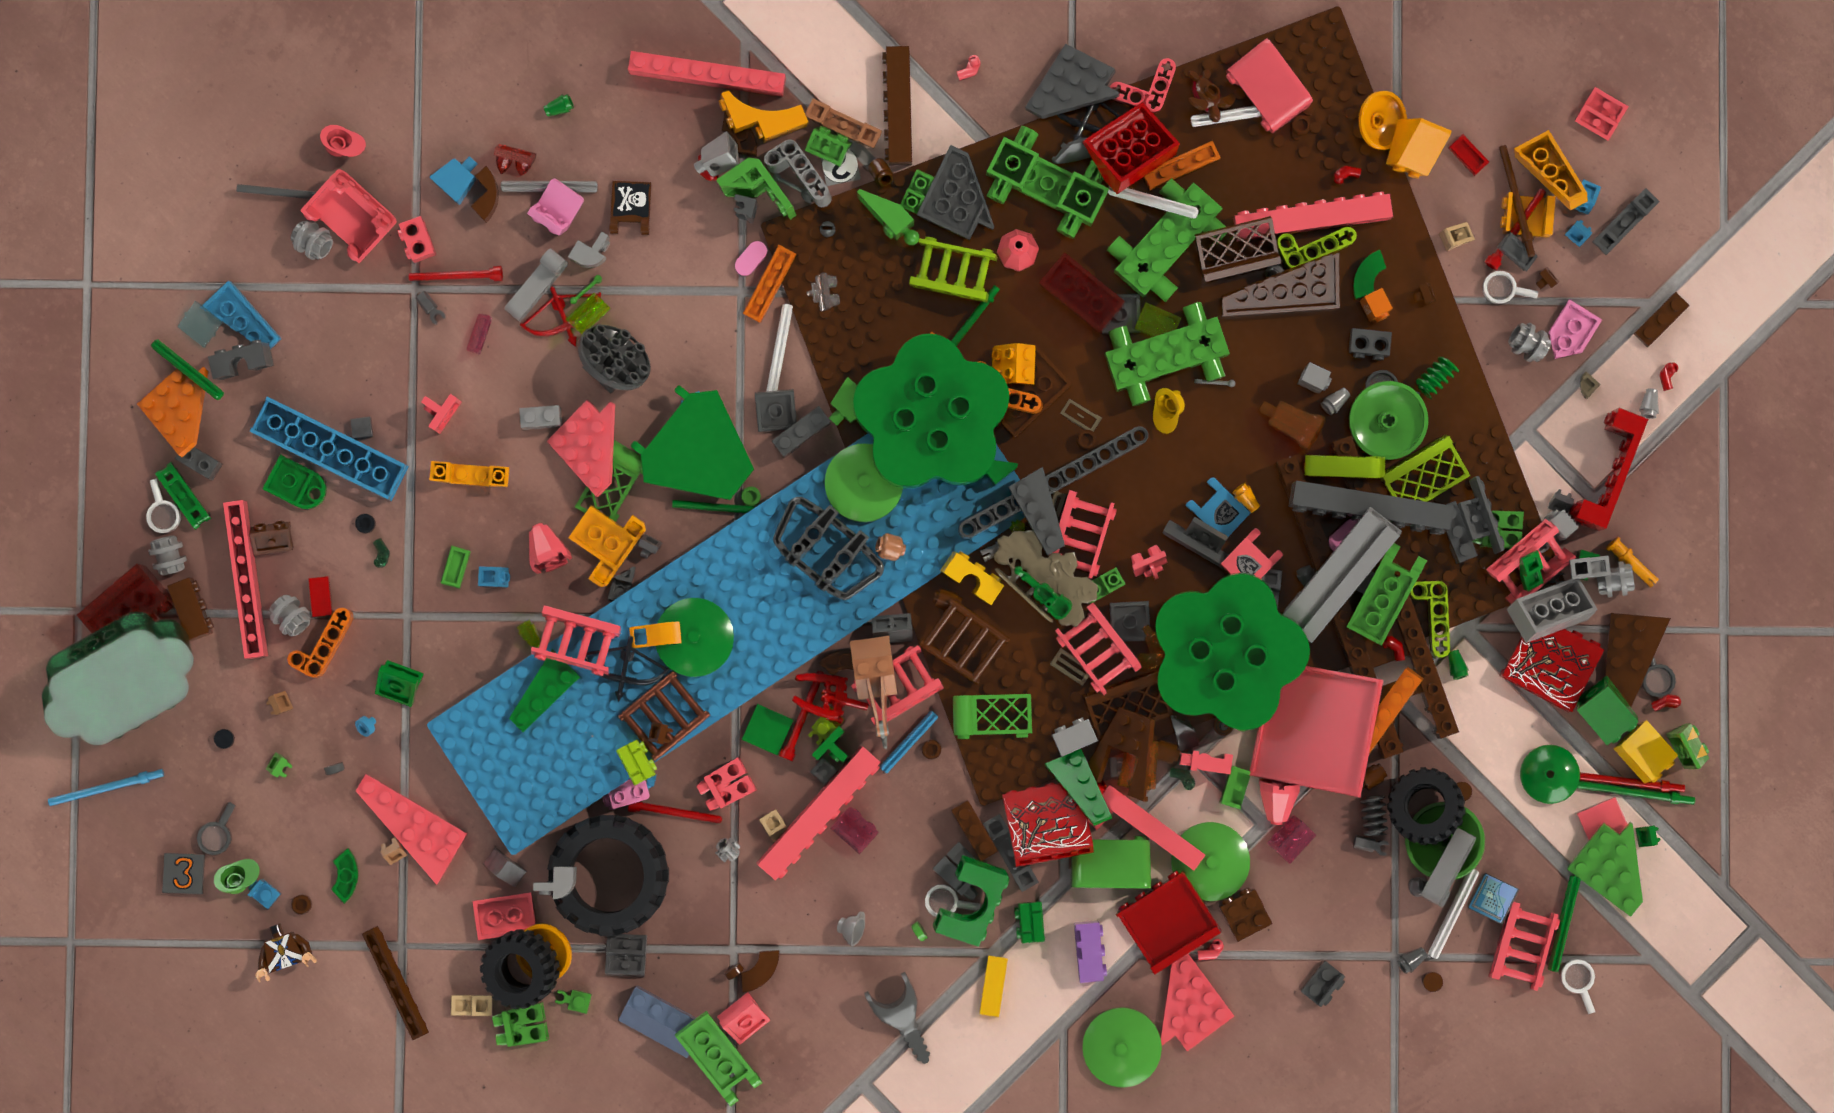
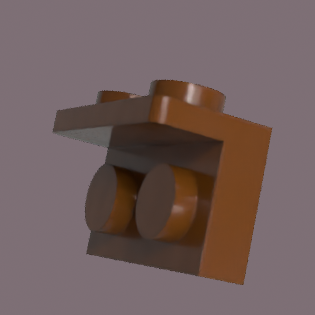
M280 520L273 524L265 525V523H259L251 527L249 535L254 556L293 550L294 546L290 532L291 523Z

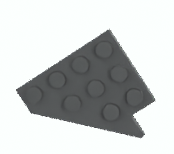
M1065 44L1025 109L1044 119L1118 98L1119 92L1107 86L1116 71L1107 64Z
M950 145L917 216L970 241L977 224L991 230L994 229V224L969 154Z

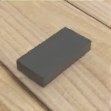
M1508 232L1497 246L1503 254L1526 272L1538 257L1537 255L1528 257L1525 244L1511 232Z

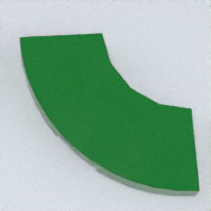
M1381 250L1370 254L1357 269L1353 281L1355 299L1374 292L1376 276L1379 272L1386 269Z
M349 848L333 861L337 867L338 876L331 890L344 904L351 898L358 883L357 861Z

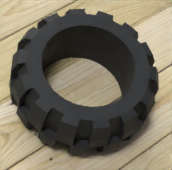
M600 815L587 818L575 824L558 840L552 855H550L547 867L548 882L553 883L554 867H574L580 852L589 843L597 839L611 838L629 845L639 856L644 871L641 892L629 907L614 912L595 909L580 897L576 887L567 896L553 899L557 906L555 908L564 919L574 924V927L586 933L598 934L599 936H615L628 933L640 927L660 908L666 896L665 893L669 882V867L661 843L657 841L652 832L643 824L619 815Z

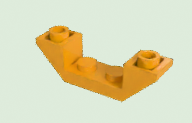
M431 461L429 480L461 485L508 487L510 467H488Z

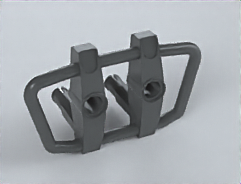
M794 497L789 501L773 536L775 546L786 557L785 561L803 571L816 582L815 585L823 592L827 591L829 594L842 600L852 598L882 576L884 565L865 544L869 537L860 530L855 534L836 518L839 512L831 505L824 510L804 497ZM800 504L819 517L806 528L804 534L798 542L792 545V549L789 551L781 541V537L796 505ZM832 524L847 536L850 541L836 554L833 561L824 569L820 576L801 559L821 540L826 530ZM811 529H816L819 532L817 539H810L808 537V532ZM860 550L876 566L875 572L846 592L832 586L835 580L851 566L852 561ZM842 554L848 555L850 559L845 565L838 561V557Z

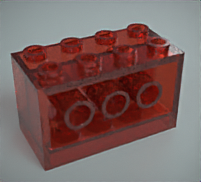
M135 564L76 616L106 651L121 652L128 646V641L132 638H138L143 633L142 629L147 625L150 627L158 621L157 617L162 612L165 614L173 608V601L168 591L145 565Z

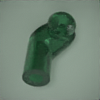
M379 538L373 542L378 551L377 557L374 559V565L377 568H383L388 563L390 551L383 540Z
M1171 767L1170 777L1179 778L1186 790H1192L1195 786V779L1190 771Z

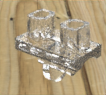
M827 273L815 276L816 283H811L812 290L807 291V296H813L814 303L819 302L820 311H826L839 305V295H830L829 288L837 287L836 276H827Z

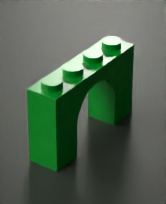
M962 855L955 871L956 877L960 881L980 887L985 892L984 902L977 911L967 915L957 914L940 908L934 920L933 928L936 933L979 947L981 941H984L986 938L988 924H991L994 919V910L1001 903V894L1003 889H1006L1009 884V876L1005 869Z

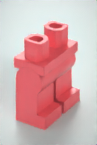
M1192 750L1191 754H1180L1179 765L1190 766L1189 770L1193 771L1198 769L1231 774L1233 755L1223 754L1221 759L1211 757L1206 753L1199 754V751Z
M739 757L704 777V780L696 786L701 795L711 790L714 797L705 802L710 811L719 807L721 809L757 791L749 775L732 784L730 783L748 773Z

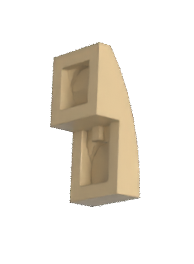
M776 809L759 819L773 842L788 828Z
M451 995L450 1015L492 1016V996Z

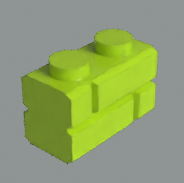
M635 740L616 750L634 786L656 775L655 770H657L653 759L648 760L645 754L648 750L643 741L639 743L638 740Z

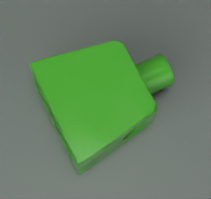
M849 377L830 403L835 412L829 419L836 426L844 418L850 423L856 420L853 410V398L857 385Z

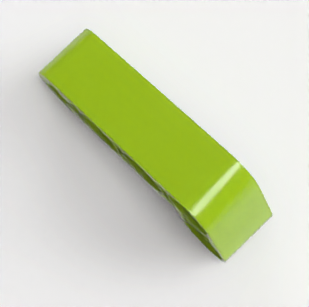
M1345 227L1301 248L1298 247L1294 237L1287 233L1282 234L1276 242L1280 258L1288 270L1296 267L1289 263L1290 257H1296L1298 265H1301L1334 251H1340L1354 243L1357 235L1353 228ZM1345 234H1350L1351 238L1349 241L1344 239L1340 243L1338 242ZM1287 239L1290 242V247H1282L1280 241ZM1331 241L1334 248L1331 250L1326 249L1324 242ZM1307 249L1315 250L1316 257L1310 258L1306 253Z
M1305 455V475L1382 478L1385 477V457Z
M1442 581L1416 582L1414 586L1421 587L1422 594L1420 596L1414 595L1412 588L1409 595L1413 600H1427L1430 653L1435 658L1446 657L1450 652L1447 586ZM1434 585H1439L1442 589L1439 596L1433 593ZM1436 604L1440 605L1443 609L1441 615L1434 613L1433 609ZM1437 624L1443 626L1444 630L1441 635L1435 633L1434 628ZM1444 637V640L1440 641V646L1444 647V651H1441L1440 654L1439 651H1436V647H1439V640L1435 641V638Z

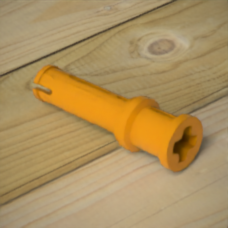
M1617 536L1608 544L1606 549L1608 551L1611 550L1618 557L1619 562L1623 561V563L1631 564L1632 570L1651 588L1654 585L1653 582L1656 584L1659 578L1648 570L1633 555L1632 549L1627 548L1620 541L1621 538Z

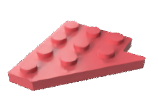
M586 400L547 442L590 491L599 497L612 484L615 404L610 402L599 412L589 400Z
M1187 954L1171 964L1161 1030V1043L1164 1045L1176 1036L1186 1051H1189L1232 1019L1234 1015L1191 956Z

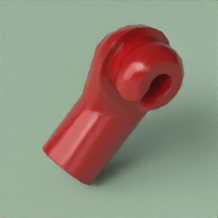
M1667 694L1652 702L1651 706L1654 711L1664 707L1677 708L1681 705V699L1677 695Z

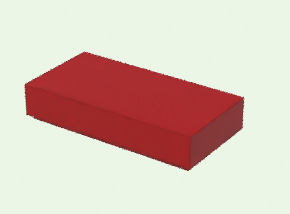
M1464 134L1448 147L1474 176L1489 163L1487 158Z
M329 576L308 578L312 617L333 615Z

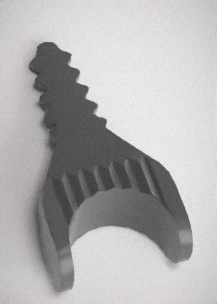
M903 972L901 976L904 980L905 988L902 996L897 1001L883 1004L876 1001L868 991L864 995L874 1014L882 1022L898 1029L900 1034L905 1036L904 1041L909 1042L908 1047L913 1048L912 1053L917 1055V1061L926 1064L929 1062L930 1052L926 1051L927 1045L923 1044L924 1038L920 1037L921 1031L917 1030L916 1011L918 999L906 972Z

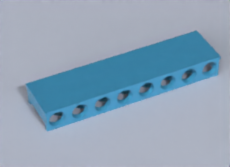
M266 397V401L249 432L390 501L393 500L409 466Z

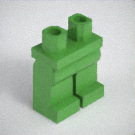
M1492 511L1493 517L1498 522L1497 529L1499 535L1504 539V549H1511L1522 539V532L1518 531L1523 529L1524 512ZM1502 529L1517 530V531H1503ZM1488 536L1472 541L1475 544H1480V547L1492 548Z
M543 1002L536 1003L525 1009L520 1007L518 1009L504 1010L502 1013L492 1017L494 1027L504 1025L505 1033L496 1034L497 1045L511 1047L544 1042L550 1039L547 1022L526 1026L529 1023L546 1020Z

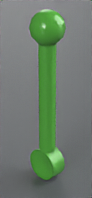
M596 275L594 281L578 295L570 298V303L576 304L577 300L596 283L602 282V277Z

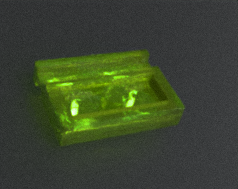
M593 293L566 320L582 335L586 329L591 328L611 308Z
M1146 302L1134 329L1155 337L1177 330L1181 317Z

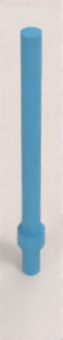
M163 769L152 772L144 771L138 773L137 776L48 798V804L53 806L137 783H149L150 780L164 777Z

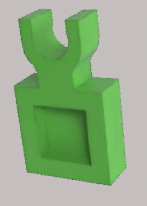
M558 990L557 993L563 994L564 999L562 1001L556 999L555 1003H569L568 1010L588 1013L592 994L572 990L571 995L563 990Z

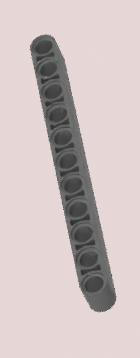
M1135 427L1045 476L1047 484L1050 478H1055L1058 481V487L1052 488L1048 484L1050 494L1061 490L1143 445L1148 439V431L1144 427ZM1134 432H1141L1143 440H1135ZM1117 442H1125L1126 450H1119ZM1106 450L1109 453V459L1103 460L1099 455L1100 451ZM1083 460H1090L1092 462V468H1084L1082 464ZM1067 469L1074 470L1075 477L1068 478L1065 471ZM1011 495L963 521L958 528V533L963 539H971L1017 514L1021 509L1014 504V497ZM1004 506L1007 509V514L1000 516L997 513V507ZM986 515L989 517L990 523L982 525L979 518ZM970 525L973 529L972 534H964L962 527Z

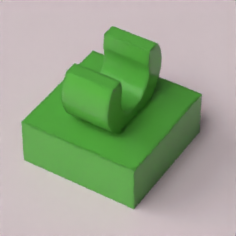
M276 752L266 770L277 778L279 775L286 777L287 775L282 772V769L285 766L292 768V765L285 757Z

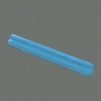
M930 711L880 765V769L888 773L938 719V716L933 711Z

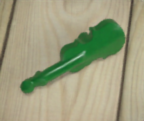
M1021 566L1014 568L1015 574L1019 575L1023 581L1035 589L1033 593L1034 598L1040 601L1041 604H1045L1048 608V613H1051L1058 620L1068 615L1072 609V602L1068 598L1064 597L1063 594H1056L1054 589L1047 583L1040 584L1029 573L1024 572Z

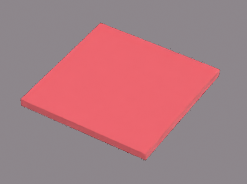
M1306 666L1299 677L1281 688L1276 712L1267 723L1258 727L1250 776L1360 798L1383 680Z

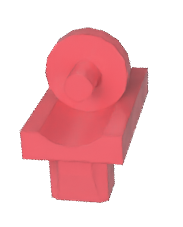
M1157 545L1148 549L1150 557L1147 559H1143L1141 553L1131 556L1135 577L1144 574L1145 578L1153 576L1155 580L1159 579L1157 573L1163 571L1162 565L1168 563L1165 552H1161Z

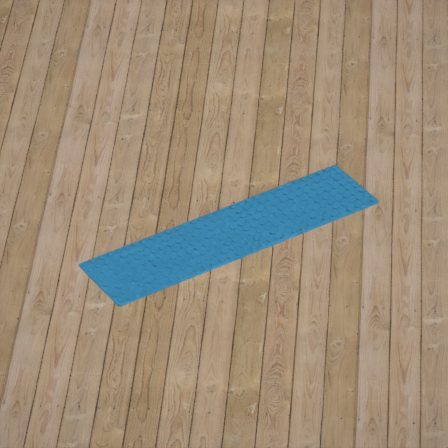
M866 434L850 446L855 444H873L874 441L869 434ZM996 444L994 460L1008 462ZM833 456L589 616V618L621 626L620 636H614V639H611L609 649L627 646L630 627L657 624L661 615L668 607L687 598H701L715 603L727 614L731 621L734 632L733 648L727 661L718 670L701 677H688L676 673V678L703 711L706 710L710 713V716L656 761L942 573L940 570L953 551L956 553L961 551L969 555L1024 519L1025 516L1020 511L971 539H963L958 533V528L963 521L1012 495L1008 487L1020 480L1015 471L996 486L985 475L980 480L967 485H953L940 479H932L919 487L903 488L901 498L896 507L885 517L872 522H855L838 514L836 518L855 534L861 530L869 537L865 544L884 565V572L880 578L852 598L842 600L829 594L827 591L823 592L815 585L816 582L803 571L785 561L786 557L780 553L773 542L774 533L786 507L794 497H804L824 510L831 505L825 491V475L830 462L835 457ZM800 504L796 505L781 537V541L789 551H791L792 545L798 542L804 534L806 528L819 517ZM1004 506L997 507V513L1000 516H1005L1007 509ZM986 515L979 518L982 525L990 523V519ZM831 524L821 540L801 560L821 576L824 569L830 565L836 554L843 549L850 539ZM970 525L962 527L964 534H972L973 529ZM811 529L808 532L810 539H817L819 536V532L816 529ZM885 533L900 536L903 539V544L906 545L904 555L900 556L896 561L879 557L878 552L875 551L879 536L882 537ZM860 550L852 561L851 566L835 580L832 586L846 592L875 572L876 566ZM846 554L838 557V561L841 564L845 565L850 561ZM578 626L573 628L565 656L577 659L585 633L584 628ZM646 629L634 630L635 645L647 644ZM595 631L592 634L587 652L601 649L604 638L603 633ZM563 634L548 643L546 651L551 652L553 649L558 654ZM656 646L635 648L668 668L661 660ZM622 650L607 653L604 666L609 667V673L621 675L624 662L620 658ZM634 653L633 661L628 662L626 677L651 679L659 676L664 670ZM532 654L428 722L427 727L510 854L515 855L631 779L616 750L635 740H638L640 743L641 740L624 720L622 721L618 718V715L659 681L649 685L635 686L625 683L623 687L624 695L618 702L615 691H618L619 682L608 681L605 678L592 674L591 670L568 664L580 678L523 733L509 718L544 663L543 660L534 658ZM599 654L587 655L589 661L596 664ZM670 669L660 680L671 673L672 670ZM671 683L661 690L688 724L697 717L696 713ZM655 695L646 702L659 720L673 730V733H671L673 736L682 730L681 726ZM639 708L630 716L649 738L652 722ZM653 743L658 749L663 745ZM648 750V752L645 753V754H646L648 760H650V759H652V757H651L652 754H651V752Z

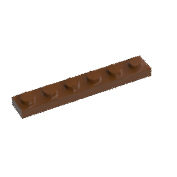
M376 926L362 933L412 1040L429 1033L426 1023L418 1010V1006L410 994L409 987L406 985L379 927Z

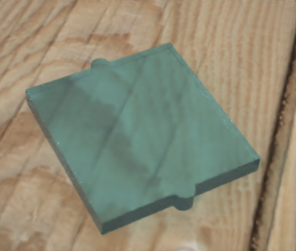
M195 301L189 311L184 313L185 316L177 327L205 348L211 338L216 336V331L223 322Z

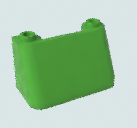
M1134 836V840L1092 839L1094 853L1071 857V887L1151 888L1150 840H1146V836Z

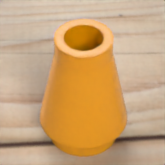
M1245 483L1233 491L1234 498L1251 513L1260 507L1251 487Z

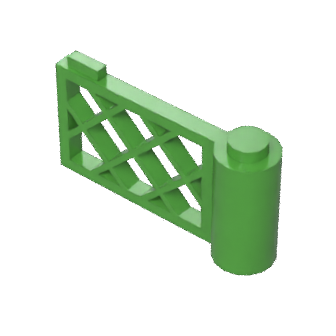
M614 440V474L612 477L615 476L618 488L606 489L602 494H606L608 505L598 507L595 495L592 492L591 495H587L590 489L586 487L575 508L586 513L587 509L582 507L581 504L585 498L592 497L595 508L609 507L611 513L609 518L616 522L620 516L617 514L638 476L643 474L641 455ZM627 474L632 477L628 485L621 487L618 475ZM619 490L620 500L611 504L608 492Z
M1031 694L953 696L954 735H958V739H969V735L1016 734V738L1028 737V733H1032ZM1009 698H1015L1012 702L1008 700ZM1019 698H1026L1027 707L1021 712L1014 703ZM976 699H984L990 704L983 713L977 708ZM999 699H1004L1009 703L1003 712L994 705ZM1011 706L1019 713L1012 722L1004 715ZM991 707L1000 714L993 723L985 716V713ZM1021 716L1027 721L1026 730H1020L1014 725ZM982 717L991 724L985 731H977V722ZM1001 717L1010 723L1005 730H1000L994 725ZM1013 726L1016 730H1009V728Z

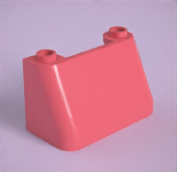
M1267 38L1226 70L1228 81L1232 85L1234 83L1237 86L1240 85L1262 115V121L1260 122L1262 127L1272 134L1307 109L1313 102L1307 89Z
M340 169L321 186L300 210L307 220L318 221L320 219L349 245L347 247L348 256L358 263L370 253L397 222L391 212L349 174Z

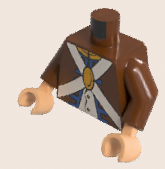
M281 924L269 927L273 939L264 941V945L261 947L256 978L259 983L262 976H265L266 981H269L268 971L272 973L300 962L309 967L308 961L310 959L316 963L317 959L312 955L309 942L294 932L284 934Z

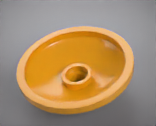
M1377 91L1369 95L1363 102L1359 112V129L1365 142L1372 148L1378 150L1390 149L1398 119H1407L1406 110L1400 98L1389 91Z
M535 924L525 929L524 932L530 930L534 932V935L540 934L543 936L542 940L548 941L551 944V950H555L557 954L555 959L559 961L560 967L557 968V971L560 972L559 978L562 977L569 969L572 960V950L566 936L559 929L548 924ZM516 954L520 968L526 975L532 978V970L529 963L523 957Z

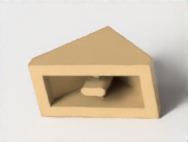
M1468 222L1446 228L1439 233L1446 251L1475 240Z

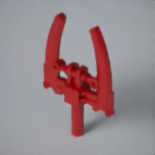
M803 673L795 676L796 681L825 683L826 689L821 692V701L824 703L823 707L815 706L797 696L792 698L794 703L812 714L841 724L843 722L841 716L844 714L842 709L845 705L866 711L868 709V703L847 698V693H844V691H847L845 683H847L848 678L821 673ZM831 686L836 687L835 692L831 691ZM829 703L832 704L833 710L830 709Z

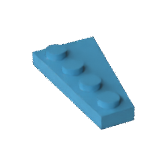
M227 281L201 306L202 309L226 323L249 341L261 340V342L269 343L270 350L282 339L231 281Z

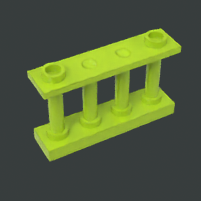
M932 237L919 239L920 245L925 246L919 275L917 274L916 277L911 276L909 284L911 287L987 303L989 294L985 292L983 287L989 261H997V255L993 254V250L982 248V251L940 243L936 242L937 239ZM933 248L944 250L939 275L935 281L928 280L927 277ZM952 252L963 254L958 279L954 285L947 284L945 280ZM971 256L982 258L977 283L973 289L966 288L964 284Z

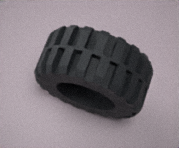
M1420 767V770L1417 771L1412 769L1406 776L1404 774L1400 776V781L1398 783L1395 782L1392 786V792H1389V803H1387L1389 818L1394 827L1404 838L1413 843H1420V845H1436L1439 841H1447L1448 837L1455 833L1457 827L1462 825V817L1465 815L1466 810L1464 808V797L1456 782L1448 774L1440 772L1435 768L1427 769L1426 767ZM1423 789L1436 790L1442 795L1445 802V809L1441 817L1430 824L1417 823L1408 812V803L1411 797Z
M517 929L514 932H507L485 949V954L481 958L483 964L480 965V973H483L481 980L482 983L486 984V991L492 993V998L495 1001L500 1000L501 1005L505 1007L511 1005L512 1009L520 1007L525 1009L541 1001L555 988L557 984L556 979L559 978L560 973L557 971V968L560 967L559 961L555 959L557 954L555 950H551V944L548 941L542 940L543 936L540 934L534 935V932L530 930L524 932L523 929ZM510 953L520 955L529 963L532 970V982L530 985L518 982L510 974L507 965Z

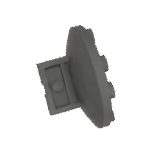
M597 324L586 329L579 338L577 349L580 360L584 365L582 368L599 381L608 392L612 393L616 389L634 390L642 386L648 379L651 366L645 346L632 337L629 331L609 325Z

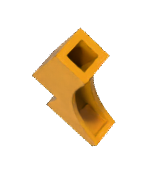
M729 90L721 93L719 105L722 111H726L728 116L726 122L729 129L733 128L734 133L757 126L755 131L758 138H762L763 143L803 129L808 125L802 105L780 111H766L742 103Z

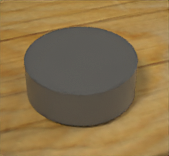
M343 762L324 767L326 775L335 774L345 769Z

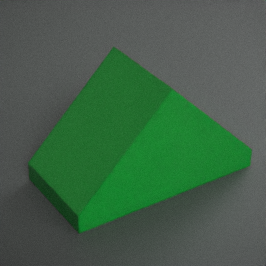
M994 460L986 476L996 486L1017 469L1018 463Z

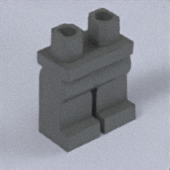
M960 842L947 853L957 865L962 855L975 859ZM944 856L933 870L961 896L964 895L972 901L979 893L971 886L972 884L957 879L955 874L957 867Z

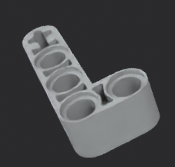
M785 140L765 154L764 161L771 173L778 174L790 167L816 205L826 207L831 203L832 197L828 187L794 140ZM790 149H795L793 153H787ZM773 160H778L776 164H771ZM799 164H805L804 167L797 168ZM809 179H815L812 183H807ZM818 190H820V192L822 193V197L818 195Z
M551 248L545 252L540 259L541 264L505 306V310L519 322L527 316L568 265L567 261Z
M1460 828L1455 831L1422 892L1423 898L1441 908L1445 905L1450 895L1449 889L1476 841L1475 836Z

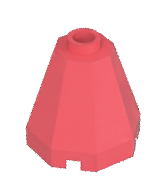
M1015 229L1001 237L997 254L1004 267L1020 272L1034 265L1039 247L1032 234Z
M539 523L532 527V530L529 532V560L532 571L537 574L541 573V569L551 572L568 563L567 558L569 560L572 559L568 548L547 524Z
M1259 778V790L1266 818L1273 825H1282L1289 818L1300 792V785Z

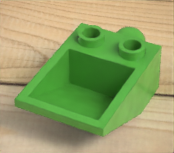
M861 189L857 191V198L881 223L884 233L890 239L894 238L897 241L904 235V241L908 245L918 243V232L910 230L914 226V219L900 204Z

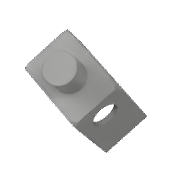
M727 131L701 149V160L694 163L696 171L700 174L707 170L711 176L715 177L739 164L737 143Z

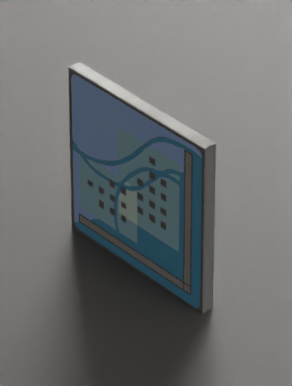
M1485 873L1468 908L1503 924L1520 889Z

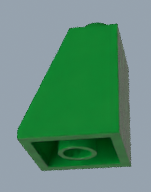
M1607 675L1581 694L1576 704L1577 711L1606 745L1611 742L1612 744L1616 743L1624 732L1632 731L1639 722L1636 713Z

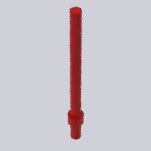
M1580 772V780L1658 789L1660 792L1666 793L1669 791L1685 792V785L1674 784L1665 780L1654 783L1651 781L1644 784L1641 779Z

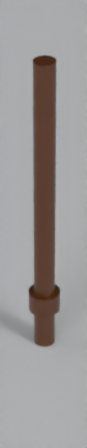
M1502 145L1499 147L1510 191L1513 192L1512 199L1522 233L1520 237L1522 243L1525 244L1528 257H1533L1536 255L1532 243L1534 240L1532 232H1529L1507 145Z

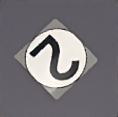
M851 144V147L848 148L841 166L821 158L827 186L860 180L854 144Z

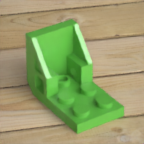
M747 158L716 180L721 191L727 197H735V194L749 198H757L767 191L766 193L772 201L776 200L777 208L783 217L787 215L791 220L797 216L792 204L759 159Z

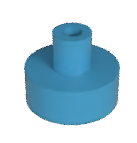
M362 716L355 722V726L361 735L368 737L375 731L374 724L376 720L373 717Z

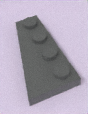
M1043 467L1008 488L1045 553L1049 555L1065 546L1045 473Z

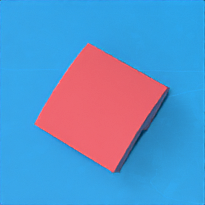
M1594 87L1576 117L1575 122L1608 141L1629 106Z
M1616 797L1577 813L1589 840L1603 823L1619 834L1628 824Z

